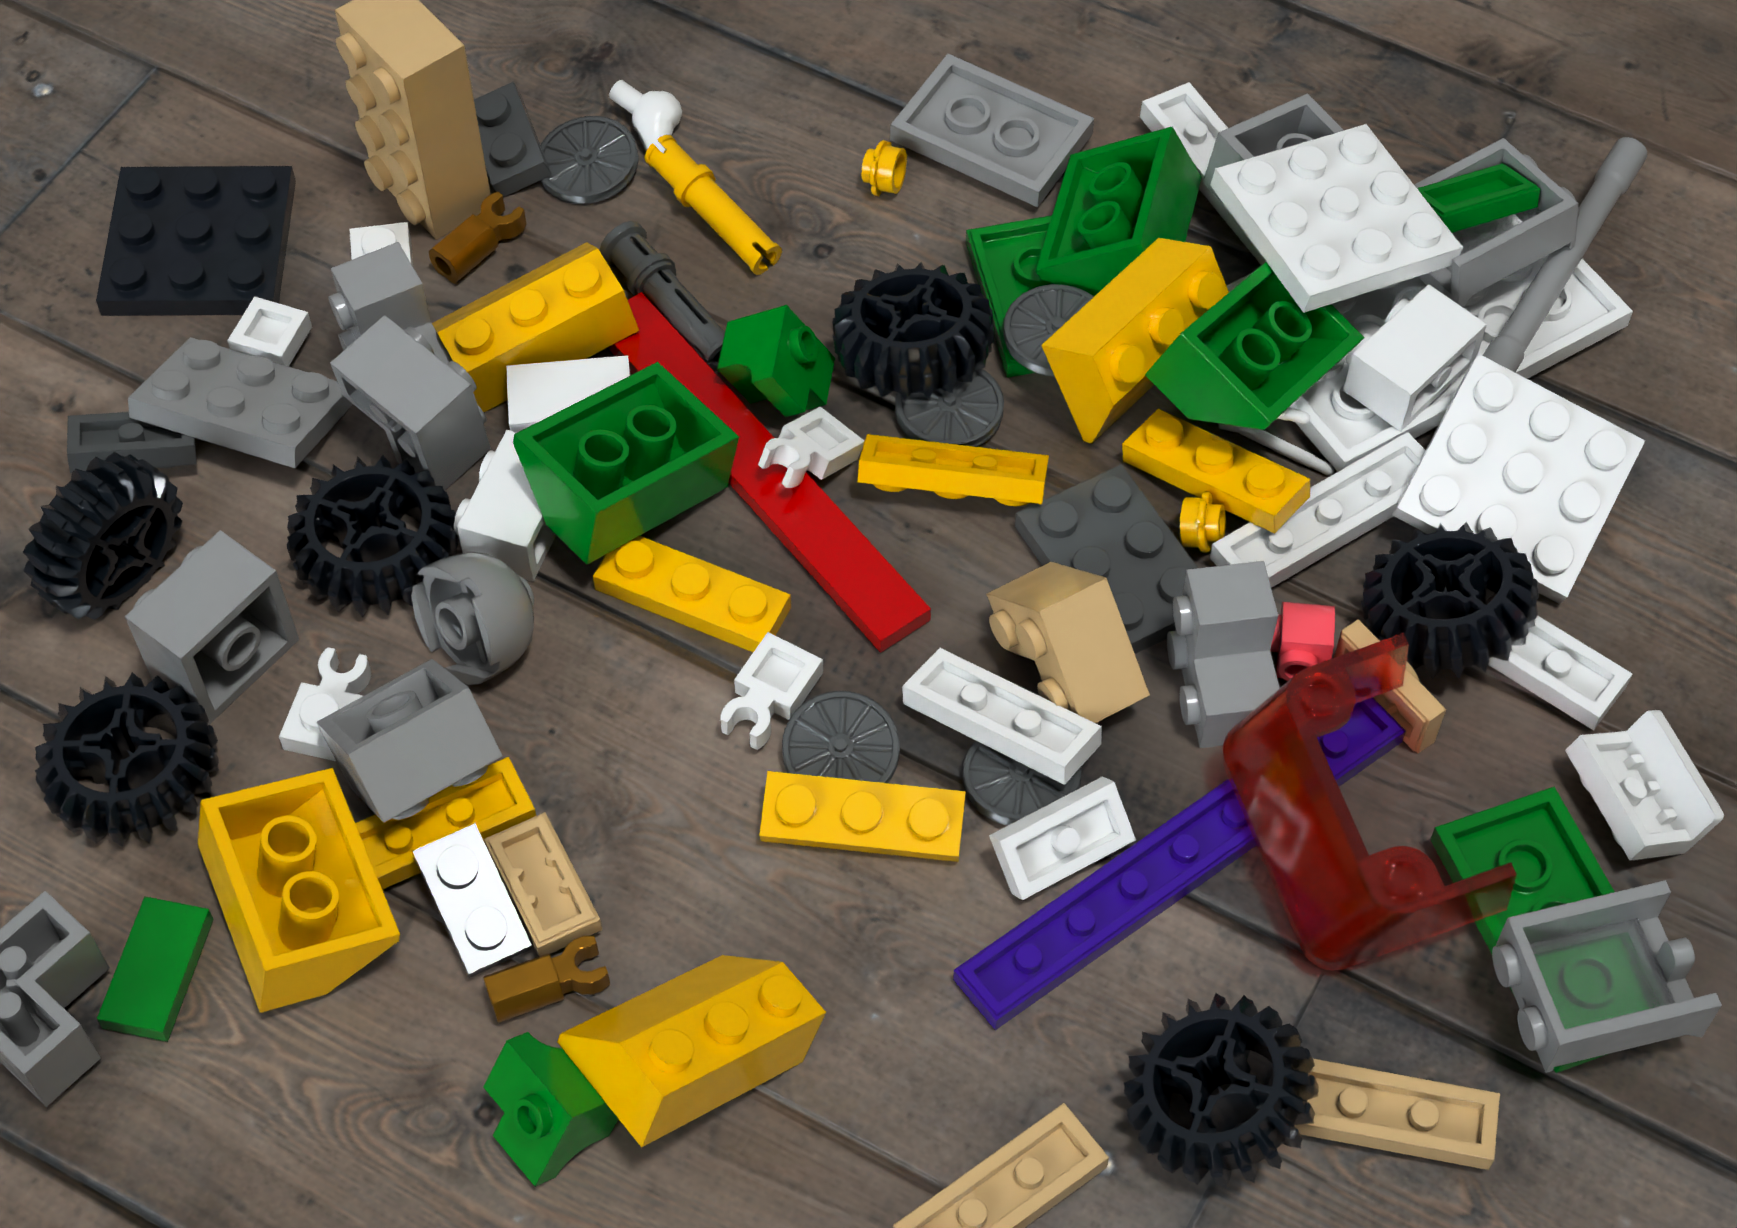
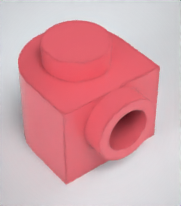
M1282 602L1270 652H1277V678L1293 683L1308 681L1327 682L1334 649L1335 606Z

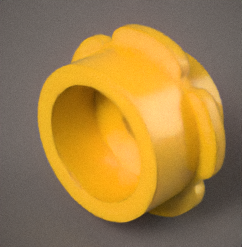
M882 140L878 143L876 149L869 148L866 151L862 163V180L872 185L871 192L874 196L879 197L882 191L894 194L900 191L907 167L906 150L894 147L891 142Z
M1203 492L1202 498L1185 497L1180 513V538L1183 547H1199L1200 552L1203 553L1210 552L1213 542L1224 537L1226 528L1225 507L1223 504H1212L1213 498L1210 492Z

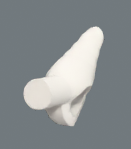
M617 81L610 90L609 98L632 114L633 127L638 133L644 149L647 151L653 143L664 153L666 149L657 139L663 135L672 136L674 128L679 124L682 116L680 102L669 92L649 91L642 94L625 81Z

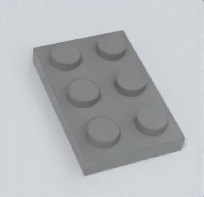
M947 54L891 123L890 140L1038 207L1065 172L1070 155L1080 152L1092 136L1094 118L951 54Z
M191 337L128 397L129 418L292 468H296L352 406V403L343 396L338 382L322 374L305 372L272 362L266 357L248 355L218 346L212 341L198 340Z

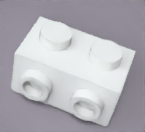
M1660 710L1646 711L1627 731L1580 735L1565 750L1579 773L1583 786L1590 792L1610 826L1614 839L1623 848L1630 861L1685 854L1724 818L1722 809Z

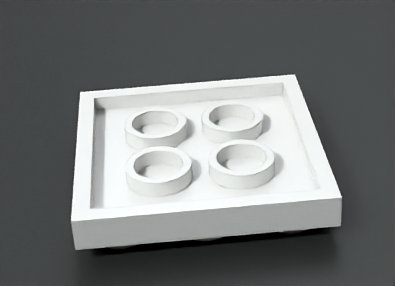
M1367 124L1215 168L1210 184L1303 313L1452 266V259L1460 256L1463 246Z
M1477 354L1471 362L1392 516L1426 534L1435 533L1440 522L1447 531H1458L1467 522L1474 534H1478L1484 529L1491 527L1497 540L1512 538L1518 553H1526L1527 560L1532 567L1533 577L1538 583V593L1561 604L1568 597L1645 440L1498 363Z

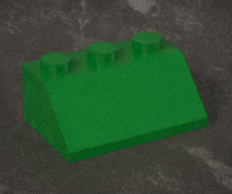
M1173 126L1070 155L1035 270L1040 279L1053 284L1073 286L1095 296L1158 238L1186 241L1202 177Z
M1265 262L1181 332L1147 371L1145 376L1188 419L1265 430L1365 337L1332 304L1303 313L1276 274Z
M656 362L515 433L513 445L546 525L580 559L589 564L727 488L739 436L659 362Z

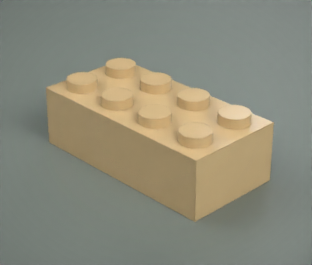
M352 0L335 9L341 35L336 38V45L340 55L348 65L350 79L346 80V88L357 106L360 119L355 122V127L367 148L369 159L364 161L365 169L379 190L384 191L388 189L396 197L402 213L411 224L416 225L420 223L435 240H438L457 228L472 214L477 216L481 213V204L490 195L464 44L419 0Z

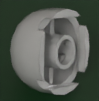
M470 552L443 558L421 568L418 574L424 575L423 582L412 587L411 597L414 615L423 640L429 650L434 652L442 647L457 663L456 665L445 667V669L466 685L481 684L501 674L515 664L529 646L534 628V596L527 581L501 560L483 553Z

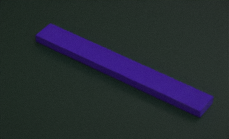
M1361 686L954 969L953 981L994 1030H997L1402 743L1406 730Z

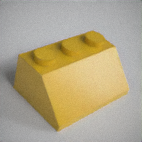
M1158 238L1041 345L1084 442L1093 443L1154 385L1145 376L1147 371L1181 332L1229 293L1211 246Z
M588 242L432 323L452 361L462 366L474 380L477 389L473 393L477 405L483 412L508 400L507 365L586 359L640 331L623 288L599 249Z
M333 768L201 800L197 844L260 1013L328 994L399 942L400 932Z
M721 955L560 1033L557 1043L642 1148L802 1063L826 1011L784 962Z

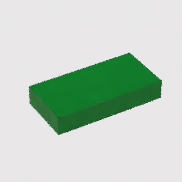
M1503 163L1417 188L1452 233L1537 208L1540 195L1539 187Z
M144 896L97 1016V1021L102 1029L168 1042L214 920L209 909Z

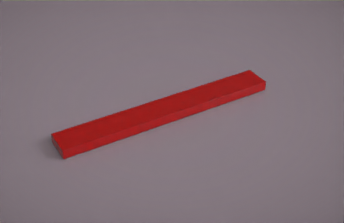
M642 292L628 299L640 331L607 348L615 356L628 355L631 374L659 362L739 436L728 483L875 648L881 653L931 621V608L807 472L798 486L786 488L781 483L788 468L780 464H772L765 469L758 466L766 443L775 437Z

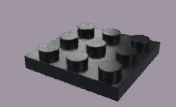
M292 166L121 167L96 298L101 316L243 315L254 296L279 303L296 184Z

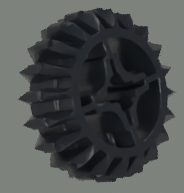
M922 262L915 269H903L897 263L895 270L890 273H884L875 269L871 281L864 279L855 280L854 291L842 293L841 304L838 308L834 309L835 318L832 321L834 352L838 355V362H841L842 367L845 369L846 377L858 379L861 389H869L875 386L881 398L891 392H900L904 401H906L911 393H923L930 400L933 390L940 388L953 393L957 381L972 382L974 371L985 368L986 359L989 353L992 352L994 325L993 311L989 307V299L984 298L979 284L967 282L965 273H956L949 276L945 265H941L934 270H927Z
M114 452L106 457L105 460L95 457L90 461L86 471L75 469L68 484L64 487L56 486V496L50 504L41 506L44 513L40 521L29 528L34 539L25 546L23 553L29 559L26 562L24 572L31 578L30 586L39 592L38 595L53 607H56L64 614H71L77 619L87 616L95 620L102 616L107 608L119 610L123 600L129 596L133 597L139 588L151 580V576L158 567L165 566L163 558L166 552L176 545L172 535L181 527L183 522L178 517L183 502L176 496L178 488L169 482V478L161 473L159 469L146 460H139L131 454L124 457Z
M384 455L381 456L375 466H366L357 456L354 469L345 472L333 464L332 479L324 481L312 478V485L310 487L312 495H297V504L295 505L297 513L288 516L287 528L290 536L287 537V550L290 559L294 561L293 566L298 579L302 580L303 585L308 584L310 592L318 601L329 597L330 604L338 612L351 602H353L355 610L362 617L370 605L379 604L380 608L387 615H389L392 602L403 599V601L413 607L412 587L423 582L424 575L418 574L421 568L457 554L458 540L454 531L456 513L455 510H451L447 492L444 491L443 486L435 485L434 478L430 476L428 470L415 473L414 467L410 465L407 459L394 469ZM404 514L410 515L420 523L417 532L407 529L406 523L401 520ZM330 538L339 541L341 548L344 549L340 558L326 550Z
M1440 522L1436 532L1427 535L1415 528L1412 539L1408 543L1392 539L1390 554L1375 555L1373 571L1365 573L1361 606L1367 628L1395 657L1406 660L1414 670L1424 665L1432 679L1441 669H1451L1460 679L1464 667L1473 665L1486 673L1488 663L1490 662L1489 658L1494 657L1508 661L1512 645H1525L1526 636L1529 633L1528 628L1535 626V619L1538 615L1536 599L1539 598L1538 583L1533 577L1531 564L1527 560L1526 553H1518L1512 538L1497 540L1491 527L1484 529L1478 534H1474L1467 522L1458 531H1447ZM1496 594V596L1487 604V599Z
M132 672L125 685L119 687L116 686L114 681L105 676L102 691L92 695L90 691L80 687L79 699L81 702L75 707L58 703V716L61 722L43 724V737L47 743L35 747V759L40 766L35 772L37 774L36 782L41 791L45 793L44 801L51 813L61 818L66 828L73 833L83 829L87 838L92 839L96 844L109 833L113 842L123 847L131 832H138L141 839L150 843L153 833L152 828L162 823L164 827L175 832L177 824L175 815L180 811L197 815L198 803L194 795L211 794L212 781L209 774L219 771V759L215 752L218 740L213 726L208 725L209 719L205 709L197 701L190 702L188 695L181 685L170 690L167 682L163 681L159 676L144 686L142 679ZM145 727L166 731L177 739H162L160 733H146ZM93 778L95 784L109 785V792H100L85 787L79 783V779Z
M1215 993L1210 1009L1201 1011L1197 1002L1188 999L1186 1005L1188 1016L1176 1021L1174 1016L1162 1012L1161 1022L1165 1031L1160 1036L1142 1032L1141 1042L1149 1054L1129 1056V1068L1136 1078L1123 1083L1124 1094L1129 1102L1133 1104L1127 1109L1128 1120L1135 1130L1140 1131L1138 1140L1145 1151L1152 1155L1158 1153L1157 1159L1165 1170L1174 1173L1182 1167V1171L1188 1181L1194 1182L1196 1185L1199 1184L1210 1170L1215 1183L1226 1188L1232 1170L1240 1169L1245 1180L1254 1183L1257 1173L1254 1164L1266 1159L1270 1166L1280 1169L1282 1159L1277 1148L1284 1144L1301 1149L1302 1137L1294 1125L1314 1123L1315 1112L1311 1104L1307 1102L1317 1097L1319 1092V1086L1315 1077L1309 1074L1314 1070V1060L1310 1051L1301 1046L1302 1038L1295 1026L1290 1023L1282 1025L1283 1022L1279 1013L1270 1006L1258 1012L1254 1002L1243 995L1232 1010H1230L1225 997ZM1250 1050L1264 1056L1273 1063L1274 1076L1272 1087L1260 1084L1255 1075L1249 1074L1251 1068L1247 1058ZM1224 1084H1231L1230 1087L1225 1091L1222 1089L1221 1086ZM1216 1088L1219 1089L1220 1094L1211 1095L1212 1091ZM1172 1092L1181 1094L1187 1103L1192 1104L1189 1111L1194 1120L1190 1130L1179 1126L1170 1118V1097ZM1245 1122V1123L1241 1124L1240 1126L1235 1127V1126L1238 1125L1239 1123Z

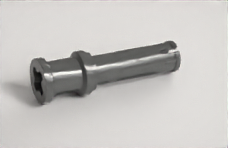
M628 221L615 227L604 238L599 249L607 264L611 267H617L628 279L627 284L630 292L634 296L642 292L713 371L717 370L725 331L721 329L697 299L680 283L676 277L675 263L667 254L657 253L646 240V230L638 222Z

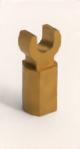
M500 192L490 194L481 204V213L477 216L472 214L429 250V258L435 270L455 284L498 247V242L501 239H511L524 231L527 225L524 209L519 206L512 213L499 216L505 211L503 195Z
M582 936L574 939L559 956L551 958L548 953L483 976L498 1023L564 1000L563 994L573 990L581 994H595L610 985L606 966L588 972L578 968V965L583 960L599 955L595 937Z

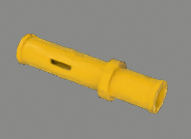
M663 135L657 139L666 149L664 153L653 143L649 146L645 153V162L653 167L674 188L673 193L677 200L684 207H692L742 258L755 275H761L768 270V267L761 261L763 256L773 266L781 257L782 248L776 242H773L715 183L716 178L713 172L705 164L698 165L677 144V141L671 135Z

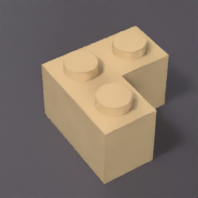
M1049 562L987 593L994 612L989 617V623L996 640L1004 649L1035 661L1042 682L1037 685L1039 696L1055 703L1056 706H1061L1097 723L1150 695L1106 577Z

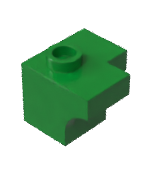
M788 305L728 321L717 370L750 404L768 399L784 417H788L827 404L835 357L815 336L812 329L806 326Z
M529 1032L506 1041L483 1086L504 1112L493 1133V1137L535 1187L556 1178L567 1162L581 1150L608 1137L618 1121L617 1116L562 1048L551 1047L538 1041Z

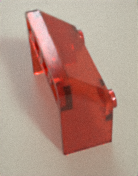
M1404 633L1303 669L1228 732L1223 744L1225 771L1301 950L1310 962L1326 970L1346 969L1507 910L1517 876L1510 862L1444 886L1432 860L1418 849L1408 846H1396L1369 855L1317 737L1342 728L1352 717L1355 703L1403 686L1409 647Z

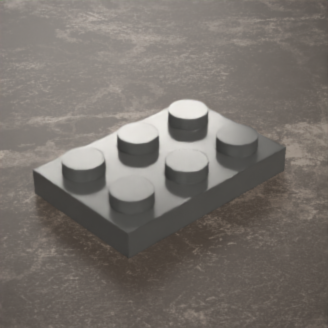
M1122 464L1043 500L1042 504H1034L1016 512L1015 528L1042 566L1049 562H1054L1107 578L1135 654L1167 639L1169 631H1176L1173 617L1174 597L1182 596L1186 570L1197 569L1198 567Z

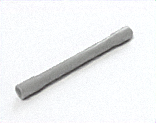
M1623 137L1615 142L1597 171L1593 185L1579 206L1575 247L1570 249L1564 246L1549 254L1501 333L1489 344L1483 354L1484 357L1513 372L1517 371L1524 359L1525 350L1617 200L1626 193L1647 159V150L1640 141L1630 137Z

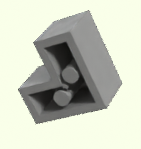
M399 242L331 268L337 293L328 296L340 328L342 330L347 329V331L338 334L343 351L381 317L386 315L403 330L409 326L416 329L431 345L434 355L446 365L452 361L431 323L423 284Z
M384 315L330 362L343 396L385 430L396 461L401 464L407 459L410 465L414 467L415 473L428 470L430 476L434 478L435 485L443 486L444 491L491 449L484 427L487 418L482 409L477 405L473 393L477 389L474 380L458 363L450 361L446 365L436 357L431 345L416 329L409 326L403 330Z
M1256 561L1186 570L1182 596L1174 597L1173 617L1176 631H1169L1167 633V651L1171 668L1173 670H1182L1185 686L1180 687L1179 693L1181 714L1185 725L1194 724L1200 748L1276 739L1284 710V703L1270 652L1278 612L1265 562Z
M46 891L40 894L0 929V1063L45 1107L51 1104L101 1059L81 1024L64 1008L110 968L91 933Z

